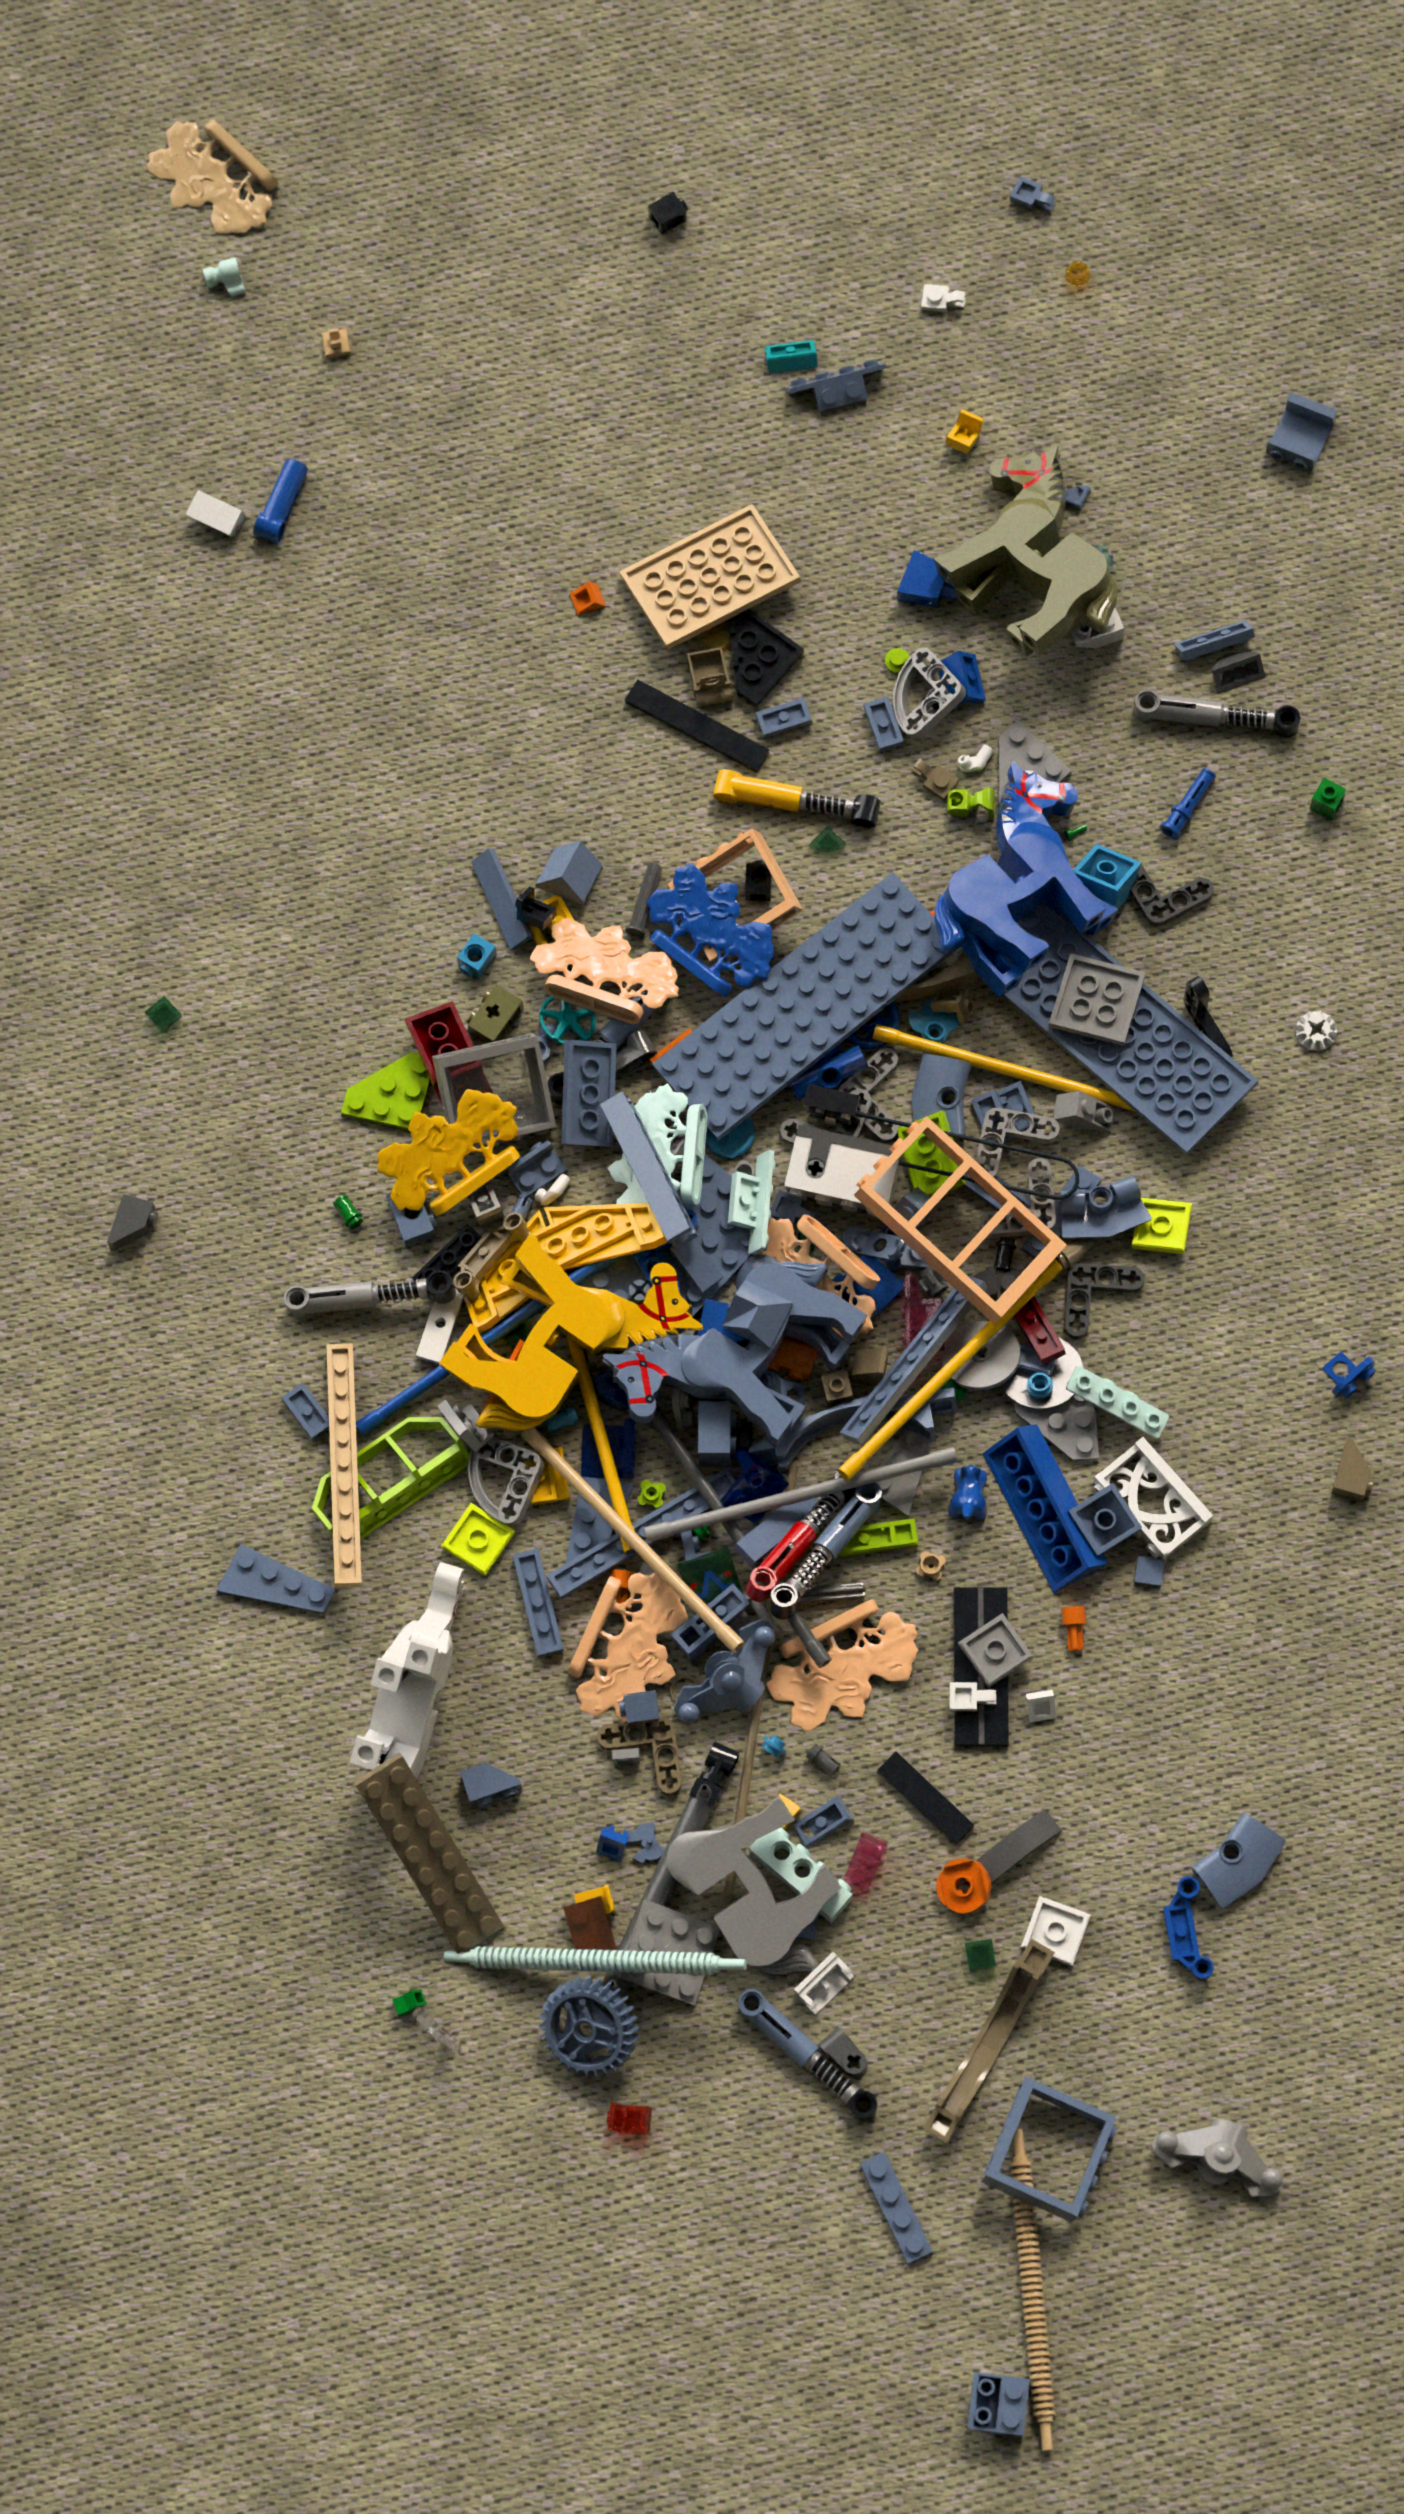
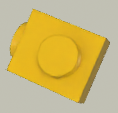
M961 410L957 423L948 434L945 444L957 451L968 454L980 436L984 419Z

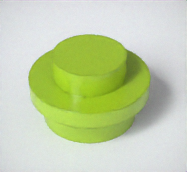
M901 648L892 649L885 656V665L891 672L900 673L910 656Z

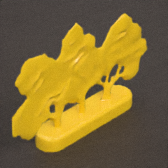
M467 1089L458 1103L457 1121L453 1124H448L443 1116L428 1118L426 1114L414 1112L408 1130L411 1132L412 1143L399 1144L394 1142L392 1145L380 1150L377 1157L379 1161L377 1171L387 1177L396 1178L390 1197L398 1210L407 1208L419 1211L424 1205L426 1194L430 1190L439 1191L441 1195L430 1203V1208L435 1216L441 1215L519 1159L520 1154L514 1146H509L496 1155L492 1153L497 1140L508 1141L517 1136L518 1126L514 1121L517 1107L513 1106L511 1102H502L497 1094L489 1092L483 1094L478 1090ZM488 1130L490 1141H487V1147H484L482 1133ZM494 1130L499 1132L496 1138L493 1136ZM479 1143L480 1149L473 1147V1144ZM472 1151L483 1153L486 1162L469 1173L463 1165V1158ZM460 1171L464 1178L447 1190L444 1187L443 1176L446 1173ZM427 1178H431L435 1184H428Z

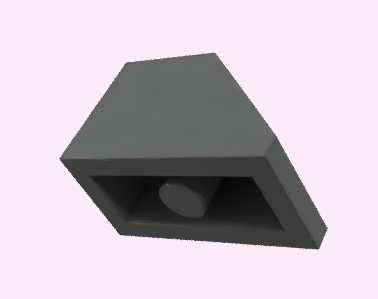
M123 1194L107 1240L111 1250L115 1251L148 1234L150 1226L154 1227L158 1218V1212H155L156 1209L153 1202Z

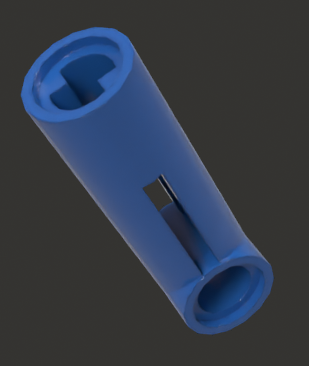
M294 459L285 460L266 506L256 519L253 529L254 536L276 544L280 542L285 531L286 520L307 475L308 468L306 465Z

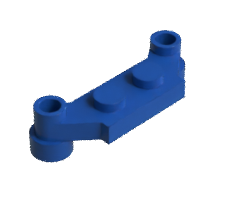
M1186 1876L1179 1881L1177 1893L1170 1905L1163 1907L1172 1962L1178 1961L1195 1978L1206 1980L1211 1977L1214 1965L1209 1958L1201 1957L1199 1954L1191 1909V1901L1198 1895L1200 1887L1195 1878ZM1190 1887L1193 1892L1185 1893L1183 1888ZM1200 1966L1205 1967L1207 1972L1201 1974L1197 1968Z

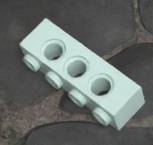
M782 1828L757 1839L750 1846L749 1854L797 1895H800L808 1888L814 1880L819 1867L824 1865L820 1861L816 1864L809 1858L811 1854L801 1844L795 1846L789 1841L790 1835ZM778 1849H786L790 1853L789 1857L785 1860H778L774 1854ZM800 1866H805L810 1870V1874L805 1878H800L795 1874V1870ZM842 1879L838 1880L841 1884V1889L826 1901L818 1912L830 1923L837 1918L853 1899V1894L850 1893L852 1888Z

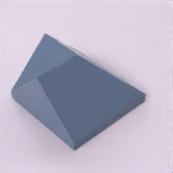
M744 1281L734 1295L722 1328L770 1350L793 1303L750 1282Z

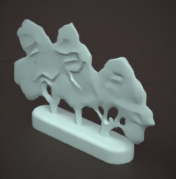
M669 1084L659 1086L655 1093H646L634 1106L676 1191L680 1189L683 1203L686 1205H697L700 1202L707 1132L706 1107L703 1104L691 1105L687 1111L686 1126H684L679 1119V1114L685 1110L688 1104V1097L683 1092H673ZM675 1111L676 1117L670 1115V1112ZM668 1118L674 1121L673 1127H677V1129H669L664 1123L665 1119ZM669 1132L674 1133L672 1137L667 1138ZM678 1134L685 1135L683 1155H673L670 1151L671 1142ZM623 1153L621 1160H616L608 1167L610 1175L615 1182L625 1183L628 1186L622 1196L617 1199L616 1204L648 1203ZM677 1162H683L681 1182L671 1178V1173Z

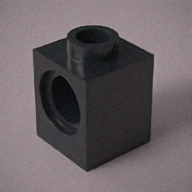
M674 191L648 205L649 217L661 235L687 221L686 211H688V207L683 198L678 199Z
M764 861L746 863L745 901H771L772 874ZM756 877L765 879L761 884H756L752 880Z

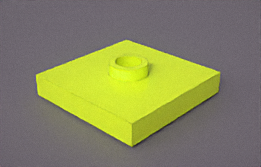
M1141 1198L1152 1220L1134 1228L1132 1249L1184 1254L1192 1203Z
M470 1503L441 1547L486 1576L515 1535V1530Z

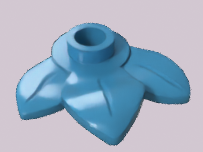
M931 997L923 1005L921 1012H909V1024L914 1031L922 1035V1038L943 1044L947 1039L948 1033L957 1029L959 1020L956 1012H933L930 1005L933 999ZM936 1031L939 1033V1036L933 1038L930 1036V1032Z

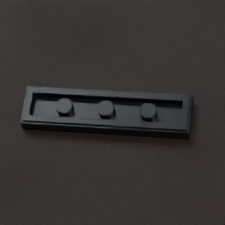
M897 1751L877 1770L885 1780L955 1845L974 1827V1824Z

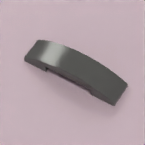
M1043 1810L1008 1834L976 1861L980 1862L987 1870L992 1885L1003 1874L1038 1847H1042L1062 1830L1048 1812Z

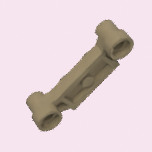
M513 1212L507 1215L501 1227L495 1229L490 1227L459 1263L458 1267L461 1272L454 1277L453 1284L459 1293L464 1294L467 1300L472 1301L479 1297V1281L507 1248L515 1241L524 1242L529 1236L530 1231L527 1229L526 1221L520 1213Z

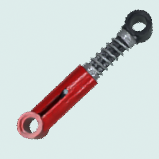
M836 1471L833 1479L841 1478L838 1471ZM856 1488L821 1496L816 1505L812 1507V1510L808 1511V1515L804 1516V1520L796 1522L760 1566L752 1571L746 1585V1593L751 1600L764 1602L770 1598L772 1589L783 1580L816 1540V1535L819 1532L818 1528H822L823 1523H827V1518H831V1513H835V1508H839L843 1502L849 1501L854 1495ZM781 1559H783V1560L780 1562V1564H779V1565L775 1568V1570L773 1571V1568L778 1564V1562H779ZM756 1582H762L766 1587L759 1586Z

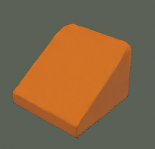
M587 582L570 593L578 616L606 606L598 584Z

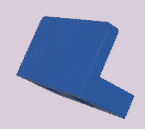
M956 651L941 660L966 689L965 697L958 705L963 702L979 704L986 701L975 654ZM938 671L940 680L944 676V671ZM948 684L946 688L952 695L955 694V689Z

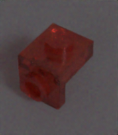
M610 2103V2110L607 2114L608 2130L624 2135H650L652 2107Z

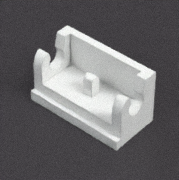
M197 490L185 514L230 537H235L246 518L242 510Z
M832 1952L794 1989V1994L816 2015L854 1978V1975L850 1968Z

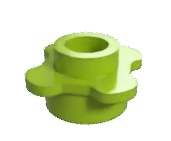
M643 1480L640 1484L641 1494L637 1497L638 1503L642 1506L648 1505L660 1508L663 1505L662 1495L666 1491L665 1484L661 1482L654 1484L650 1483L649 1480ZM654 1492V1495L650 1496L649 1493Z

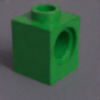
M1323 778L1312 797L1310 810L1333 820L1344 801L1346 788Z

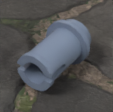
M518 1195L511 1213L518 1212L525 1219L534 1202L528 1197L525 1205L522 1206L526 1196Z

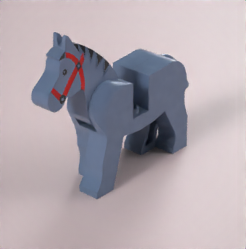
M794 1261L767 1263L754 1268L744 1281L750 1282L793 1303L770 1350L752 1341L744 1349L712 1328L702 1336L670 1335L648 1340L627 1349L622 1354L603 1355V1363L613 1370V1383H617L625 1391L629 1415L637 1423L645 1424L653 1420L656 1410L655 1399L658 1397L662 1385L669 1384L701 1400L731 1401V1404L738 1405L751 1421L762 1428L769 1443L777 1448L784 1436L791 1434L803 1417L806 1409L805 1405L765 1387L759 1380L777 1355L785 1336L802 1340L812 1346L822 1357L827 1369L834 1373L849 1353L850 1344L864 1326L867 1315L833 1292L816 1288L828 1272L826 1264H807ZM833 1328L837 1329L843 1337H841L837 1332H835Z

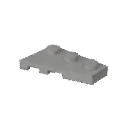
M907 1428L879 1467L928 1455L931 1443H928L919 1434ZM923 1470L876 1482L882 1490L881 1500L909 1518Z

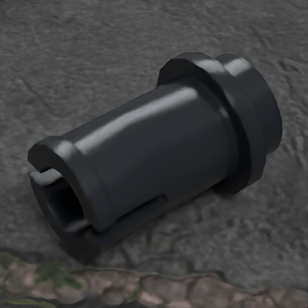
M1000 1237V1240L996 1242L998 1250L993 1268L1008 1272L1010 1271L1013 1250H1016L1017 1246L1014 1239Z

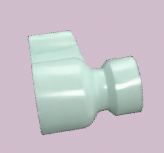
M236 257L221 261L217 268L209 267L203 269L208 288L215 287L219 282H222L231 297L246 293Z

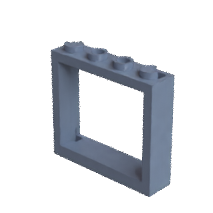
M1025 2077L1020 2083L981 2182L1072 2223L1077 2216L1082 2217L1086 2210L1088 2202L1084 2199L1087 2191L1092 2192L1098 2177L1094 2174L1097 2166L1102 2167L1108 2152L1104 2151L1107 2141L1111 2143L1116 2134L1117 2127L1114 2126L1117 2117ZM1030 2094L1103 2126L1072 2205L999 2173Z

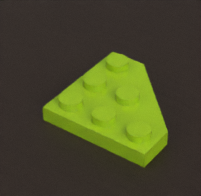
M410 1052L348 1088L341 1115L408 1130L414 1112L422 1113L431 1082L420 1055Z

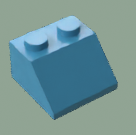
M1095 844L1073 871L1094 896L1106 903L1113 904L1118 910L1127 900L1142 863Z

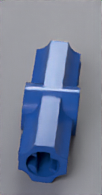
M857 1045L833 1058L820 1059L814 1067L806 1070L791 1082L790 1085L799 1101L805 1098L808 1084L831 1089L838 1086L842 1079L869 1066ZM826 1070H834L832 1075L823 1076Z

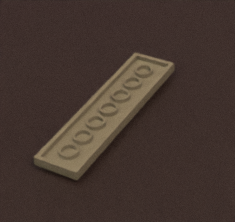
M401 1753L393 1756L353 1782L457 1954L468 1951L505 1927Z

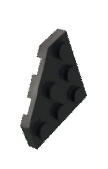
M747 609L732 619L729 623L737 694L757 708L804 654V648L752 610Z

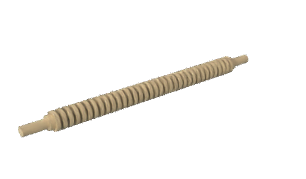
M1018 2128L1013 2136L1014 2157H1012L1010 2168L1014 2170L1010 2171V2175L1016 2176L1012 2177L1013 2179L1034 2188L1033 2183H1028L1033 2181V2176H1027L1032 2174V2169L1028 2168L1032 2165L1031 2161H1028V2156H1025L1023 2129ZM1017 2198L1013 2200V2204L1019 2206L1014 2207V2212L1020 2213L1014 2214V2217L1020 2220L1015 2221V2226L1020 2227L1016 2228V2233L1022 2234L1016 2236L1017 2241H1022L1017 2243V2248H1023L1018 2250V2255L1024 2256L1018 2258L1019 2263H1024L1019 2265V2270H1025L1020 2272V2277L1026 2278L1020 2280L1021 2285H1026L1021 2287V2291L1027 2292L1022 2294V2299H1028V2301L1023 2302V2307H1029L1023 2309L1024 2314H1029L1024 2316V2321H1030V2323L1025 2324V2329H1031L1025 2331L1026 2336H1031L1026 2338V2343H1032V2345L1027 2346V2351H1033L1027 2353L1028 2358H1033V2360L1028 2361V2365L1034 2366L1029 2368V2373H1035L1030 2375V2380L1036 2381L1031 2382L1030 2387L1036 2388L1031 2390V2395H1037V2397H1032V2402H1038V2404L1032 2405L1033 2410H1038L1033 2412V2417H1036L1037 2423H1040L1042 2451H1052L1051 2422H1053L1055 2411L1049 2409L1055 2408L1054 2403H1049V2401H1054V2396H1048V2394L1053 2393V2388H1047L1052 2386V2381L1046 2380L1052 2378L1051 2373H1046L1051 2371V2366H1045L1050 2364V2359H1044V2357L1050 2356L1049 2351H1044L1049 2349V2344H1043L1048 2342V2337L1042 2336L1048 2334L1047 2329H1042L1047 2327V2322H1041V2320H1046V2315L1040 2314L1046 2312L1045 2307H1040L1045 2305V2301L1039 2300V2298L1044 2297V2293L1038 2292L1043 2290V2285H1037L1043 2283L1042 2278H1037L1042 2276V2271L1036 2270L1041 2268V2263H1035L1041 2261L1040 2256H1035L1040 2254V2249L1034 2248L1039 2246V2241H1033L1038 2239V2234H1033L1038 2232V2227L1033 2226L1037 2225V2220L1031 2219L1036 2217V2212H1030L1036 2210V2207Z

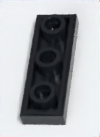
M467 1224L412 1277V1280L416 1282V1279L418 1281L419 1279H426L432 1272L437 1270H443L452 1277L460 1269L458 1267L459 1263L482 1237ZM448 1256L454 1258L451 1262L445 1261V1258Z

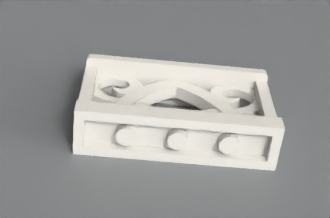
M1144 1437L1139 1439L1135 1445L1094 1477L1093 1483L1095 1486L1093 1488L1096 1493L1109 1486L1110 1478L1115 1474H1124L1131 1478L1130 1483L1122 1479L1117 1481V1483H1121L1123 1489L1119 1492L1123 1498L1128 1496V1506L1142 1526V1529L1133 1535L1138 1539L1142 1537L1148 1544L1146 1549L1154 1558L1160 1557L1162 1560H1166L1172 1553L1212 1522L1213 1515ZM1137 1454L1141 1457L1133 1472L1123 1467ZM1153 1473L1156 1475L1157 1480L1154 1483L1143 1480L1141 1478L1142 1475L1148 1480V1474ZM1139 1485L1147 1489H1159L1166 1485L1169 1491L1164 1498L1165 1515L1151 1514L1139 1510L1137 1501ZM1171 1500H1178L1180 1507H1173L1175 1513L1172 1514L1169 1502ZM1195 1518L1197 1522L1181 1534L1178 1523ZM1143 1523L1152 1525L1150 1529H1148ZM1172 1524L1175 1531L1174 1539L1170 1543L1160 1542L1156 1538V1532L1159 1530L1163 1531L1166 1537L1168 1534L1167 1525Z

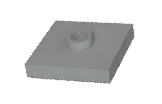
M1003 1613L958 1642V1645L988 1688L1033 1659V1655Z

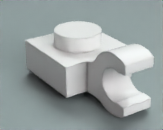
M924 284L921 310L946 313L947 306L964 308L965 292L953 291L949 293V286Z
M950 1682V1711H977V1703L996 1705V1690H977V1682Z

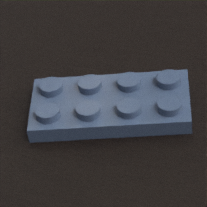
M565 1040L561 1145L613 1147L614 1132L600 1104L615 1096L616 1043Z

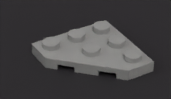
M1018 720L999 736V804L1009 782L1007 772L1012 762H1015L1023 771L1035 770V774L1051 782L1062 783L1071 774L1072 770Z
M1075 1394L1060 1405L1042 1409L1027 1407L1014 1401L1015 1414L1029 1425L1037 1424L1044 1439L1058 1448L1072 1462L1099 1460L1094 1404Z

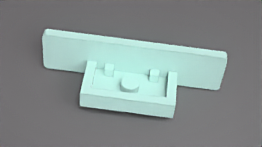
M767 1150L757 1156L755 1176L741 1172L732 1174L728 1224L750 1229L748 1253L752 1255L765 1250L769 1241L767 1230L771 1217L769 1207L770 1197L773 1193L772 1173L775 1169L774 1151Z
M1081 1366L1075 1367L1066 1385V1390L1154 1438L1160 1437L1169 1419L1168 1414L1144 1402L1138 1395L1124 1391L1111 1380L1101 1378Z

